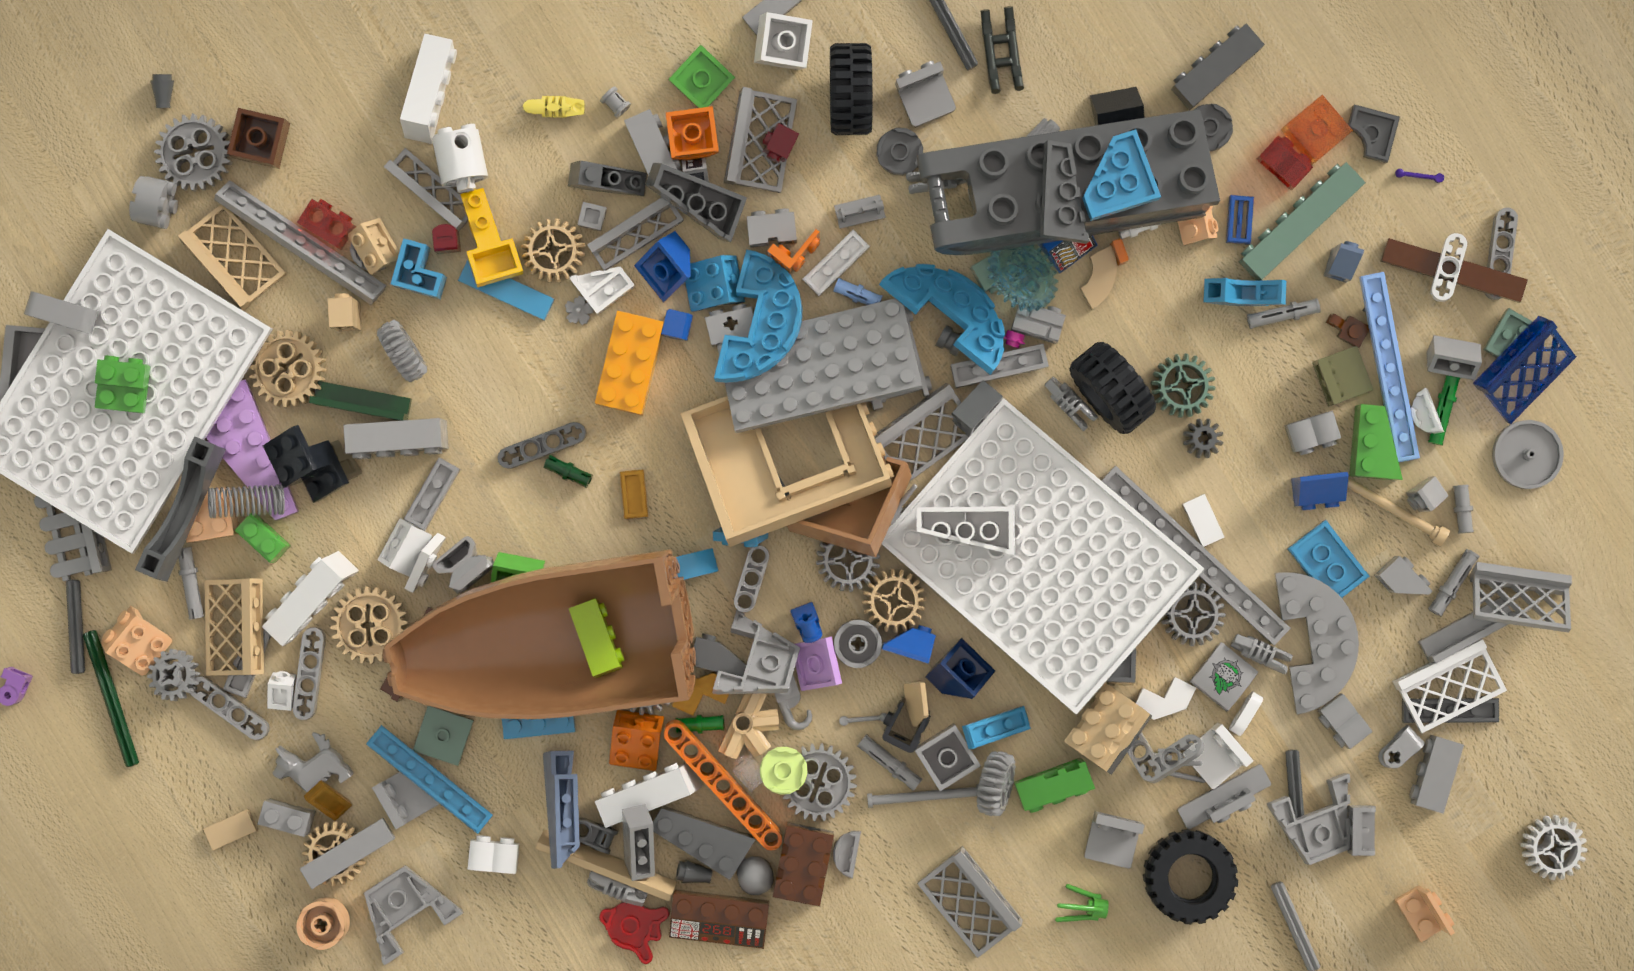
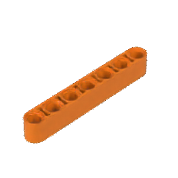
M680 720L669 721L664 730V738L765 849L776 850L782 843L780 828ZM672 727H678L682 734L675 738L670 736L668 731ZM692 744L697 747L698 751L694 755H688L684 748ZM705 762H710L713 764L714 769L707 773L702 771L700 766ZM727 780L730 783L729 788L726 790L719 789L717 787L718 781ZM741 797L745 799L746 804L743 807H736L732 803L733 800ZM752 815H759L762 821L758 825H753L749 822V818ZM773 832L777 834L778 838L774 842H768L765 840L766 834Z

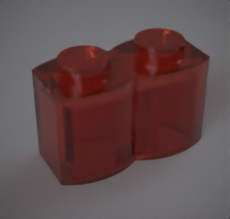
M1277 136L1257 160L1292 191L1313 168L1310 164L1312 161L1303 152L1297 153L1293 149L1294 144L1287 137L1283 136L1281 138Z

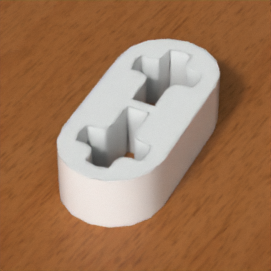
M1252 691L1233 719L1229 730L1241 736L1260 707L1263 697Z

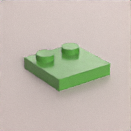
M700 45L668 80L697 108L708 107L735 77Z

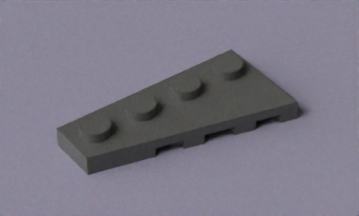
M1047 140L1044 143L1040 237L1087 244L1090 242L1084 224L1086 221L1085 213L1081 209L1080 187H1077L1075 175L1077 172L1071 143Z

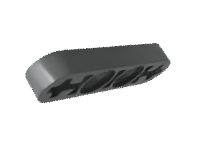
M578 422L566 424L503 448L498 453V462L507 469L521 466L581 443L586 438V429ZM574 426L576 429L582 430V433L579 434V439H575L572 436L566 438L569 443L564 444V437L560 431L564 430L565 435L569 434ZM550 435H557L560 439V444L556 448H550L547 445V438ZM528 443L536 444L538 448L536 455L531 457L526 455L524 449ZM520 446V453L524 460L520 461L518 456L512 459V464L510 465L508 462H503L506 452L516 454L518 453L516 448Z

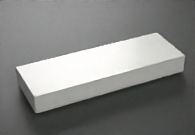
M852 230L802 280L820 296L870 246Z

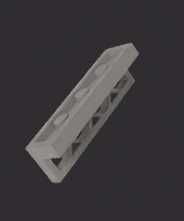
M406 148L393 162L389 160L384 167L458 231L468 222L467 215L462 220L454 215V205L463 204L461 195L452 187H443L440 177ZM408 156L413 160L414 171L404 172L398 165ZM417 165H419L423 170H417ZM428 173L431 176L432 186H420L418 174ZM409 175H414L415 180H413ZM435 180L438 183H440L441 186H435ZM436 189H447L450 202H439L436 199ZM426 190H432L433 196ZM453 195H454L459 201H453ZM445 205H450V210H448L445 207Z
M661 197L587 245L603 270H608L683 222L684 219L675 206ZM671 208L677 219L669 224L660 222L661 213ZM657 216V221L651 220ZM646 222L656 224L654 233L650 236L640 235L641 226ZM659 225L664 226L663 228L658 230ZM637 229V234L631 233L632 231ZM626 235L636 237L634 246L630 249L620 247L621 239ZM639 238H643V239H644V240H642L641 242L638 243ZM618 241L617 246H612L613 243ZM605 248L615 249L614 259L605 264L599 252ZM619 250L624 251V253L618 256Z
M1501 597L1493 600L1498 606L1505 603ZM1488 604L1480 607V612L1491 613L1494 611ZM1509 606L1502 609L1508 616L1514 617L1517 615L1515 611L1510 610ZM1473 612L1419 640L1418 643L1430 663H1438L1508 624L1473 619Z

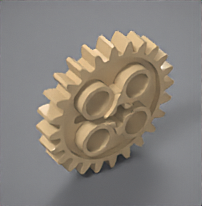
M286 330L285 335L282 331H277L276 337L269 334V342L265 341L262 349L258 352V356L253 360L255 365L249 367V369L255 370V373L249 377L257 379L253 387L261 388L258 395L264 396L267 394L265 401L271 402L274 400V405L280 406L281 403L283 407H289L290 403L293 406H299V400L302 403H307V395L315 397L313 389L321 390V387L317 384L318 381H325V378L320 376V372H325L327 369L322 368L320 364L324 363L326 359L318 357L323 351L321 349L314 350L317 342H309L310 336L304 335L302 337V333L298 331L294 335L291 330ZM290 346L292 354L287 358L285 356V349ZM273 362L275 364V371L270 374L268 366ZM306 363L308 370L306 374L302 375L300 368L302 364ZM287 364L290 365V366L288 367V369H289V371H290L289 373H286V371H287L286 365H287ZM286 380L291 382V387L288 391H285L283 387Z
M366 586L364 593H362L360 588H356V596L348 592V601L344 599L339 600L342 608L334 607V610L339 614L338 616L331 617L332 620L337 621V624L331 626L330 629L337 630L332 639H340L336 647H345L343 655L351 652V660H355L360 656V663H364L367 657L370 664L375 662V657L380 662L384 661L382 654L384 646L404 630L403 625L409 623L407 620H402V617L407 614V611L400 612L399 610L403 603H394L396 595L388 598L389 591L384 590L380 594L379 587H375L373 593H371L370 587ZM367 604L371 606L370 622L375 624V627L371 629L365 627V623L369 622ZM378 606H383L386 609V616L383 619L376 616L375 611ZM355 607L360 608L363 613L359 621L352 617V611ZM381 629L385 630L388 634V639L384 643L377 639V633ZM356 631H360L364 635V641L361 644L355 643L353 639ZM370 632L373 641L372 646L369 645Z

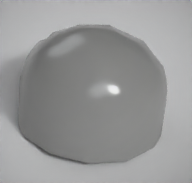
M749 857L743 860L737 868L739 885L747 894L761 895L772 887L774 881L773 871L770 863L762 857Z

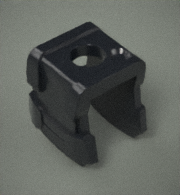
M902 697L894 712L889 711L884 719L883 724L886 727L882 738L884 741L908 753H912L919 745L921 733L925 731L931 716L929 715L922 720L911 740L892 731L891 729L906 700Z

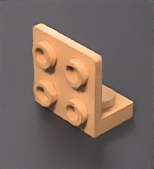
M1418 885L1395 899L1396 904L1420 942L1425 941L1441 930L1450 936L1455 933L1452 929L1454 922L1448 913H1443L1439 906L1442 903L1435 892L1431 893L1429 889Z

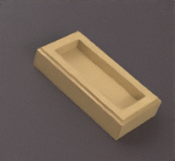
M249 809L203 829L212 851L258 831Z

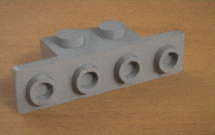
M1258 764L1219 785L1217 788L1178 807L1177 811L1187 829H1192L1208 819L1213 823H1222L1228 820L1233 812L1237 810L1241 812L1252 806L1251 803L1256 801L1254 794L1271 786V782L1262 765Z

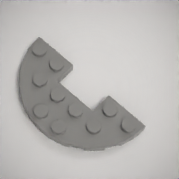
M1278 572L1275 573L1281 619L1290 620L1306 617L1312 663L1289 666L1296 714H1302L1325 705L1344 688L1357 662L1359 647L1358 631L1349 607L1328 585L1304 574Z

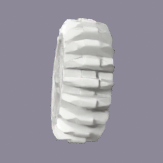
M1546 815L1543 816V822L1539 819L1535 820L1536 828L1531 825L1527 826L1531 833L1530 835L1523 834V837L1528 840L1527 843H1521V847L1527 848L1521 854L1523 857H1529L1525 864L1532 866L1531 871L1533 873L1539 872V876L1542 878L1548 875L1550 880H1555L1556 876H1558L1562 880L1565 878V873L1569 876L1573 875L1572 868L1581 869L1577 862L1578 860L1586 861L1580 855L1581 852L1585 853L1588 851L1587 848L1581 847L1587 841L1585 838H1579L1583 831L1576 829L1577 824L1575 822L1569 823V819L1566 817L1560 820L1558 815H1553L1552 819H1550ZM1554 829H1562L1568 835L1569 840H1559L1558 834H1555ZM1544 834L1543 843L1538 845L1540 837ZM1554 843L1558 844V846L1554 848V852L1550 851V848L1554 847ZM1570 850L1567 859L1564 861L1565 852ZM1538 855H1549L1554 866L1543 864Z

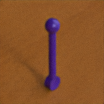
M1403 169L1395 171V175L1398 178L1407 176L1431 179L1436 183L1444 181V175L1441 173L1429 175L1405 172Z

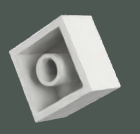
M768 12L760 15L754 63L794 70L806 68L813 20Z

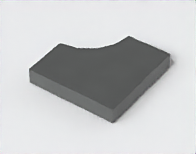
M1355 104L1352 106L1347 129L1355 132L1361 139L1364 147V158L1388 163L1400 117Z

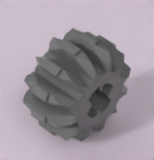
M1200 418L1196 419V426L1192 423L1187 425L1192 432H1183L1184 436L1190 437L1189 440L1183 441V445L1191 444L1187 452L1190 454L1196 450V458H1200L1202 452L1205 458H1210V451L1214 454L1219 452L1215 445H1223V441L1217 440V437L1223 436V432L1216 433L1215 430L1219 425L1216 423L1210 427V419H1206L1204 425ZM1201 432H1204L1203 435L1208 436V440L1205 441V445H1203V441H1198V437L1201 436Z

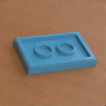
M1327 520L1322 521L1287 548L1308 576L1328 585L1341 598L1370 577Z

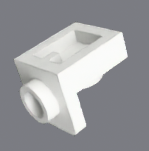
M285 671L272 673L268 682L267 709L292 710L293 686L296 681V674H289Z

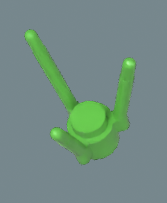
M1066 884L1065 887L1067 889L1092 898V900H1088L1087 905L1058 903L1057 907L1086 911V914L1089 915L1055 918L1056 922L1098 921L1099 918L1106 919L1109 906L1108 900L1101 899V894H1094Z

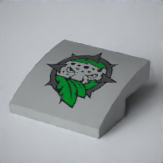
M1221 642L1216 646L1206 662L1200 666L1190 680V683L1227 712L1250 685L1258 671Z

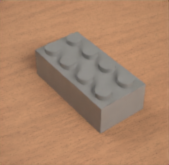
M441 418L343 425L345 454L352 455V458L371 459V454H376V457L389 458L395 457L397 452L404 456H417L419 451H424L425 454L429 455L443 454L442 449H449L447 421Z

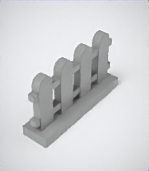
M38 496L35 497V506L46 508L48 517L40 520V528L43 531H51L53 540L45 544V551L50 555L57 554L59 562L53 564L50 568V573L53 577H62L63 581L71 580L70 575L84 572L85 576L93 573L112 570L104 536L66 513L56 514L53 505ZM74 526V535L61 538L59 529ZM79 549L80 558L66 560L65 552Z

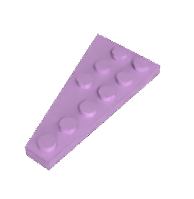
M246 379L242 380L206 439L210 443L226 449L223 459L247 488L251 486L253 489L255 485L257 488L260 485L263 488L265 485L268 488L270 485H273L275 488L276 484L280 485L281 483L262 446L271 439L249 383ZM290 487L283 488L285 499L283 515H279L278 511L276 515L274 514V496L271 488V516L274 520H280L299 512ZM260 488V503L263 505L262 491ZM266 489L265 501L266 510L268 511V493Z

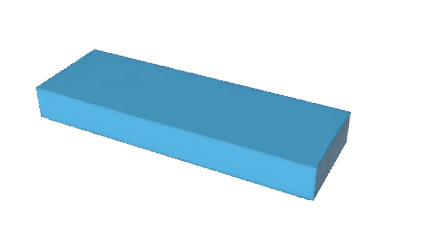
M1024 706L962 726L968 749H974L1031 729Z

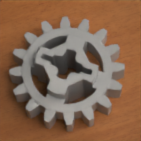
M170 649L169 653L162 651V658L154 657L155 666L149 665L148 667L153 670L152 674L147 675V678L153 679L149 687L156 688L154 694L161 695L163 700L178 701V698L186 699V692L194 693L192 685L199 684L195 680V677L200 675V672H195V668L199 664L191 663L194 657L186 655V651H177L176 649ZM175 659L178 660V662H175V661H174L173 664H170V663H169V661H171V660H175ZM174 687H178V688H179V689H177V690H175V691H170V690H169L170 688L173 689Z

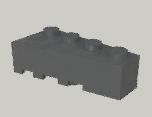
M653 163L645 185L720 240L731 242L747 197L662 163Z
M666 806L661 808L653 821V832L729 880L756 840L751 834L740 832L736 829L725 827Z

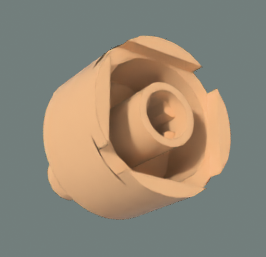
M335 898L317 899L301 911L296 924L297 934L304 944L318 950L331 948L342 940L349 931V914L345 906ZM321 920L326 921L327 926H320L319 922Z

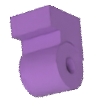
M14 667L4 668L1 677L6 679V682L0 688V703L10 706L22 701L33 676Z

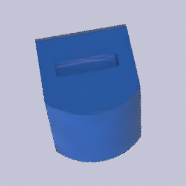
M672 309L667 310L661 333L662 336L687 341L693 315Z

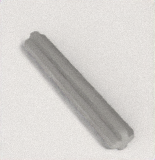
M1281 881L1271 885V889L1308 971H1315L1320 968V964L1286 887Z

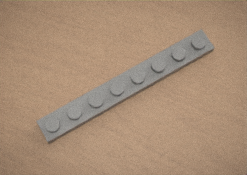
M230 180L215 194V201L370 305L385 291V284Z

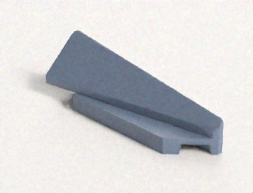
M549 751L543 753L552 869L561 868L568 857L580 847L577 774H571L574 751Z

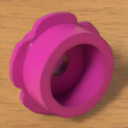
M1007 330L1004 339H1007L1005 344L1019 348L1020 344H1025L1023 342L1025 335Z

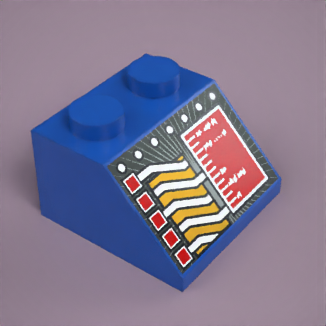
M1093 235L1089 236L1090 242L1087 244L1063 240L1037 244L1059 274L1098 246Z

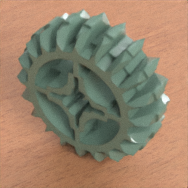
M1185 353L1183 354L1182 361L1179 354H1175L1174 363L1168 357L1165 359L1167 367L1162 363L1158 365L1162 373L1153 372V376L1159 378V380L1151 381V385L1158 386V389L1152 390L1151 394L1159 393L1160 397L1155 399V402L1159 403L1163 400L1164 404L1160 408L1162 411L1169 406L1171 407L1169 410V415L1171 416L1178 410V418L1183 417L1184 411H1186L1188 417H1192V409L1199 414L1201 413L1199 405L1204 408L1209 406L1204 399L1212 400L1214 396L1207 392L1214 391L1216 387L1210 386L1208 383L1215 380V377L1207 378L1206 374L1212 371L1211 368L1202 369L1206 363L1205 361H1201L1197 365L1198 357L1193 356L1191 361H1189V355ZM1183 367H1188L1195 371L1199 378H1189L1186 372L1183 371ZM1175 368V382L1165 386L1167 374ZM1180 379L1183 383H1194L1185 388L1186 392H1184L1183 388H1172L1181 383ZM1201 385L1199 397L1191 404V390ZM1167 393H1177L1184 405L1173 402Z

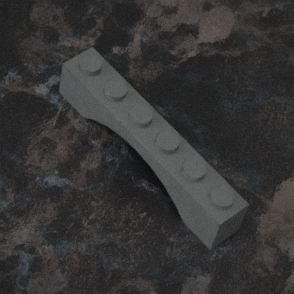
M194 436L184 458L182 478L173 505L158 532L144 548L135 568L136 571L154 579L168 582L226 449Z

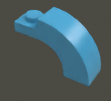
M1228 278L1204 279L1203 302L1230 306L1286 305L1287 281H1249Z
M713 548L676 557L680 565L678 577H684V580L718 571Z

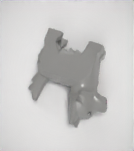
M312 733L320 752L308 761H302L297 755L287 751L281 745L275 749L279 756L276 759L277 766L272 774L281 780L286 777L292 778L306 792L312 789L320 780L326 782L332 774L339 776L338 780L340 783L354 774L349 765L344 763L341 754L331 748L329 739H325V734Z

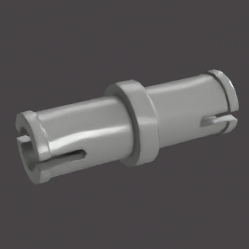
M1469 485L1453 486L1456 504L1454 513H1457L1458 534L1474 532L1471 515L1473 506H1470Z

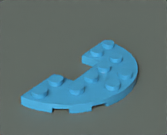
M746 250L736 294L741 297L756 298L757 303L748 338L731 335L724 336L714 375L715 382H739L763 374L786 356L798 337L803 311L799 291L789 272L765 254Z
M916 264L915 267L910 268L901 267L889 273L881 280L879 285L915 315L929 301L965 331L953 345L989 375L992 374L1004 352L1003 338L1005 337L1002 319L998 318L994 310V303L976 283L954 270L948 269V271L937 269L935 265Z

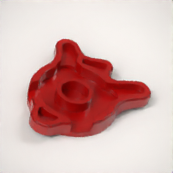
M622 902L615 907L603 909L599 919L605 925L611 941L616 946L633 951L641 963L649 964L653 959V954L648 942L661 939L660 924L669 917L670 913L669 909L665 906L648 908L644 905L641 907Z

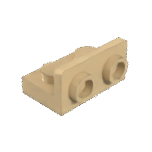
M380 218L360 223L348 233L351 243L370 275L375 274L381 268L396 264L399 250Z

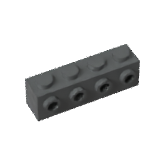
M1247 23L1241 28L1238 25L1235 26L1227 34L1229 38L1224 43L1219 40L1209 49L1211 52L1209 56L1205 59L1203 56L1199 57L1191 65L1193 69L1188 74L1183 71L1173 80L1175 85L1171 90L1189 111L1265 45Z

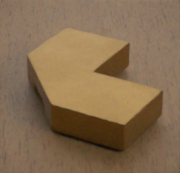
M713 672L695 679V686L690 699L673 702L672 707L694 716L703 695L725 704L729 694L712 693L717 674Z

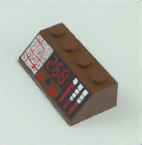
M675 889L671 909L669 938L764 949L769 900Z

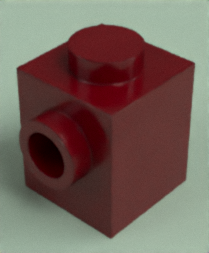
M780 123L776 124L772 132L768 131L762 142L765 145L763 152L767 153L766 157L777 163L786 161L799 133Z

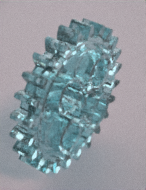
M1034 245L993 251L987 259L990 265L986 269L992 272L988 278L995 281L991 286L998 287L997 295L1003 294L1005 296L1004 302L1010 300L1012 308L1018 304L1020 311H1023L1025 308H1027L1028 312H1031L1033 309L1038 311L1042 307L1044 308L1055 297L1054 293L1058 291L1055 285L1059 281L1053 278L1057 271L1050 269L1054 264L1051 262L1047 263L1046 259L1048 256H1042L1040 254L1042 249L1038 248L1035 250Z

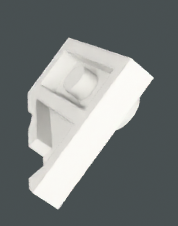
M620 266L579 276L574 275L569 278L597 315L635 287L634 283Z

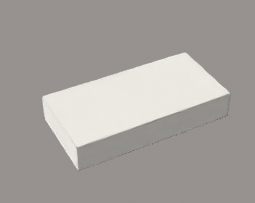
M1205 494L1182 504L1203 547L1224 538Z

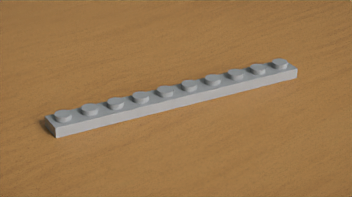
M1114 466L1101 480L1200 564L1204 571L1199 577L1272 645L1275 646L1290 630V627L1117 466Z

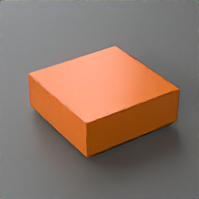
M1119 238L1110 243L1118 266L1125 264L1129 260L1123 241Z

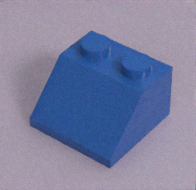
M1348 472L1291 478L1294 507L1301 506L1302 511L1316 509V504L1325 503V508L1339 507V502L1346 501Z

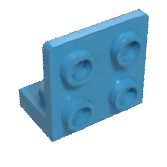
M720 255L690 263L691 276L685 283L692 312L723 304L745 302L744 297L737 296L736 294L740 277L736 255Z

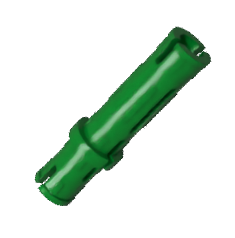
M1445 375L1442 392L1438 394V399L1440 400L1436 411L1444 432L1431 433L1428 440L1429 443L1443 446L1453 403L1457 401L1455 395L1460 377Z

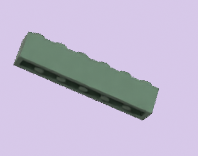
M1347 162L1342 166H1339L1337 163L1327 172L1330 176L1324 182L1319 180L1310 188L1312 194L1307 198L1304 196L1299 198L1292 205L1295 209L1289 215L1286 212L1283 213L1275 221L1278 225L1272 231L1269 228L1266 229L1258 237L1260 242L1255 247L1250 244L1241 253L1243 258L1239 263L1256 281L1265 278L1366 183Z

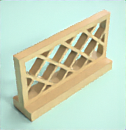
M221 204L188 231L184 230L178 235L183 245L243 311L250 307V303L286 275V272L234 213ZM223 210L229 216V226L215 225L216 216ZM201 228H211L210 241L199 240L195 233ZM214 230H228L227 242L214 241ZM232 230L242 231L245 234L244 243L231 242ZM204 244L210 245L209 250L206 248ZM213 245L227 246L226 258H215L212 254ZM230 246L244 248L243 260L229 259ZM247 248L258 249L261 252L260 261L246 260ZM263 257H265L269 262H264ZM220 262H225V268L221 265ZM229 263L242 264L241 276H233L228 273ZM246 264L259 265L258 277L245 276ZM263 266H273L278 272L271 279L262 278ZM236 280H241V284L239 285ZM244 280L258 281L257 290L250 296L243 290Z
M263 579L205 580L206 676L264 674L262 627ZM237 584H241V596L237 599L231 591ZM213 585H218L224 591L218 599L213 596ZM227 596L234 602L228 611L221 605ZM217 608L224 615L218 624L213 619V613ZM237 608L242 611V619L239 622L231 616ZM227 620L234 626L229 635L221 628ZM217 632L224 638L219 647L214 644V636ZM237 632L242 635V643L239 647L232 640ZM227 644L235 651L229 659L222 653ZM238 655L242 658L243 670H238L232 664ZM219 656L225 664L219 671H214V660Z

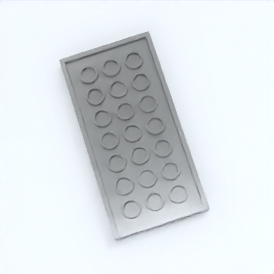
M896 298L804 320L801 323V328L794 345L778 364L754 378L725 383L736 433L923 388L905 308ZM723 343L717 344L719 355Z

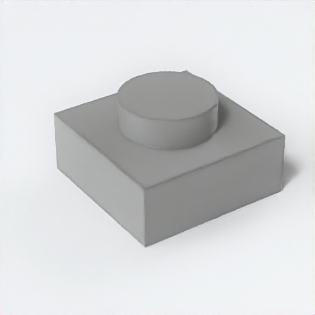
M583 202L577 225L602 231L607 208Z

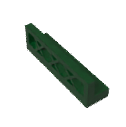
M322 381L317 383L321 390L316 389L315 397L310 396L309 403L399 421L408 420L412 402L411 398Z

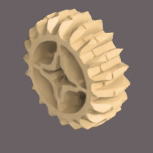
M556 218L554 226H552L550 219H546V227H543L541 222H537L539 227L537 232L532 227L529 229L533 236H524V239L530 243L521 245L522 249L528 250V252L521 255L523 259L530 258V260L524 263L526 267L534 265L530 271L532 275L540 271L538 274L539 280H542L547 275V282L551 283L553 276H555L556 281L559 283L561 282L562 274H564L567 280L570 278L569 270L574 274L578 273L577 269L573 266L575 264L578 266L583 265V262L577 258L586 256L584 252L579 251V249H583L586 246L585 243H577L583 238L581 234L573 236L577 231L575 226L567 230L569 222L565 221L562 227H560V220ZM554 232L566 235L572 244L557 243ZM547 234L546 244L535 250L538 240ZM552 243L559 249V252H556L555 259L548 252ZM572 251L570 260L560 268L561 257ZM536 257L549 258L553 269H546L540 266Z
M890 569L891 576L888 577L883 570L881 571L883 579L880 580L875 575L873 579L877 583L875 585L870 582L866 584L872 590L871 592L863 591V595L869 596V600H862V604L870 605V608L865 609L864 613L872 612L873 615L869 617V622L877 618L879 621L875 627L879 628L884 623L885 632L889 631L890 625L893 626L894 633H898V625L902 626L903 631H907L906 622H909L914 627L916 624L912 618L914 616L919 620L922 618L916 612L918 609L925 611L924 606H919V601H926V597H919L918 595L925 590L924 588L916 590L915 586L920 581L917 579L911 583L910 580L913 577L911 573L905 579L903 578L904 570L902 569L899 571V576H895V569ZM896 581L891 593L881 594L876 592L884 583ZM902 583L911 589L914 602L902 598ZM898 588L897 599L905 602L906 605H896L892 613H890L891 603L882 599V597H892V594H895ZM874 599L886 603L888 607L886 619L878 614L874 605ZM898 608L912 609L905 618L893 621Z
M333 821L332 828L328 822L323 823V829L319 826L315 827L316 834H308V838L312 842L305 841L303 843V846L309 848V850L302 852L303 856L309 857V859L303 861V865L315 860L317 852L323 855L344 842V838L347 840L354 836L353 833L356 828L353 826L347 831L346 822L342 823L339 828L338 821ZM337 835L332 845L319 844L324 836ZM361 859L349 866L347 870L331 877V886H336L338 880L341 885L346 884V877L350 881L354 880L353 872L355 874L362 872L357 865L364 866L366 861ZM329 879L323 882L322 884L326 885Z

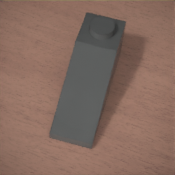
M702 633V637H696L694 644L696 651L695 667L716 672L719 670L743 677L747 664L721 642L715 641L716 636Z

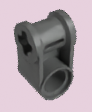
M579 818V824H585L589 829L586 835H579L580 842L595 850L610 854V845L614 835H617L619 831L612 827L605 828L604 824L587 818ZM607 834L604 843H602L604 835Z

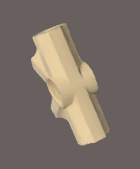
M767 694L743 695L719 746V752L737 760L744 744L754 758L771 747L761 731L779 730V717L777 709L760 710ZM745 716L748 718L749 723L747 727L740 729L736 726V721L739 717Z

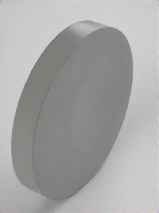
M1535 420L1518 421L1504 428L1497 436L1492 450L1493 464L1499 476L1508 484L1521 489L1539 488L1551 482L1559 473L1564 457L1563 446L1556 432L1548 425Z

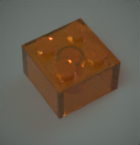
M1323 94L1281 129L1310 165H1313L1353 131Z

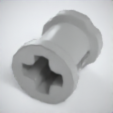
M614 86L602 96L600 102L602 104L606 103L614 112V116L618 118L628 110L631 103L629 101L626 102L617 92L616 86Z

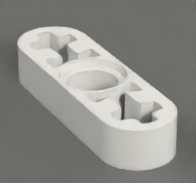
M1451 234L1444 242L1430 290L1432 298L1438 302L1447 301L1454 293L1467 248V240L1461 234ZM1455 239H1458V244L1462 245V248H1458L1454 255L1459 256V260L1453 256H1445V253L1451 254L1453 246L1449 245V242H1453ZM1446 261L1453 262L1456 267L1455 272L1446 274L1442 270L1443 263ZM1439 276L1444 279H1453L1452 282H1446L1445 289L1448 290V293H1445L1443 296H1439V291L1436 290V287L1439 288L1443 283V279H1438Z

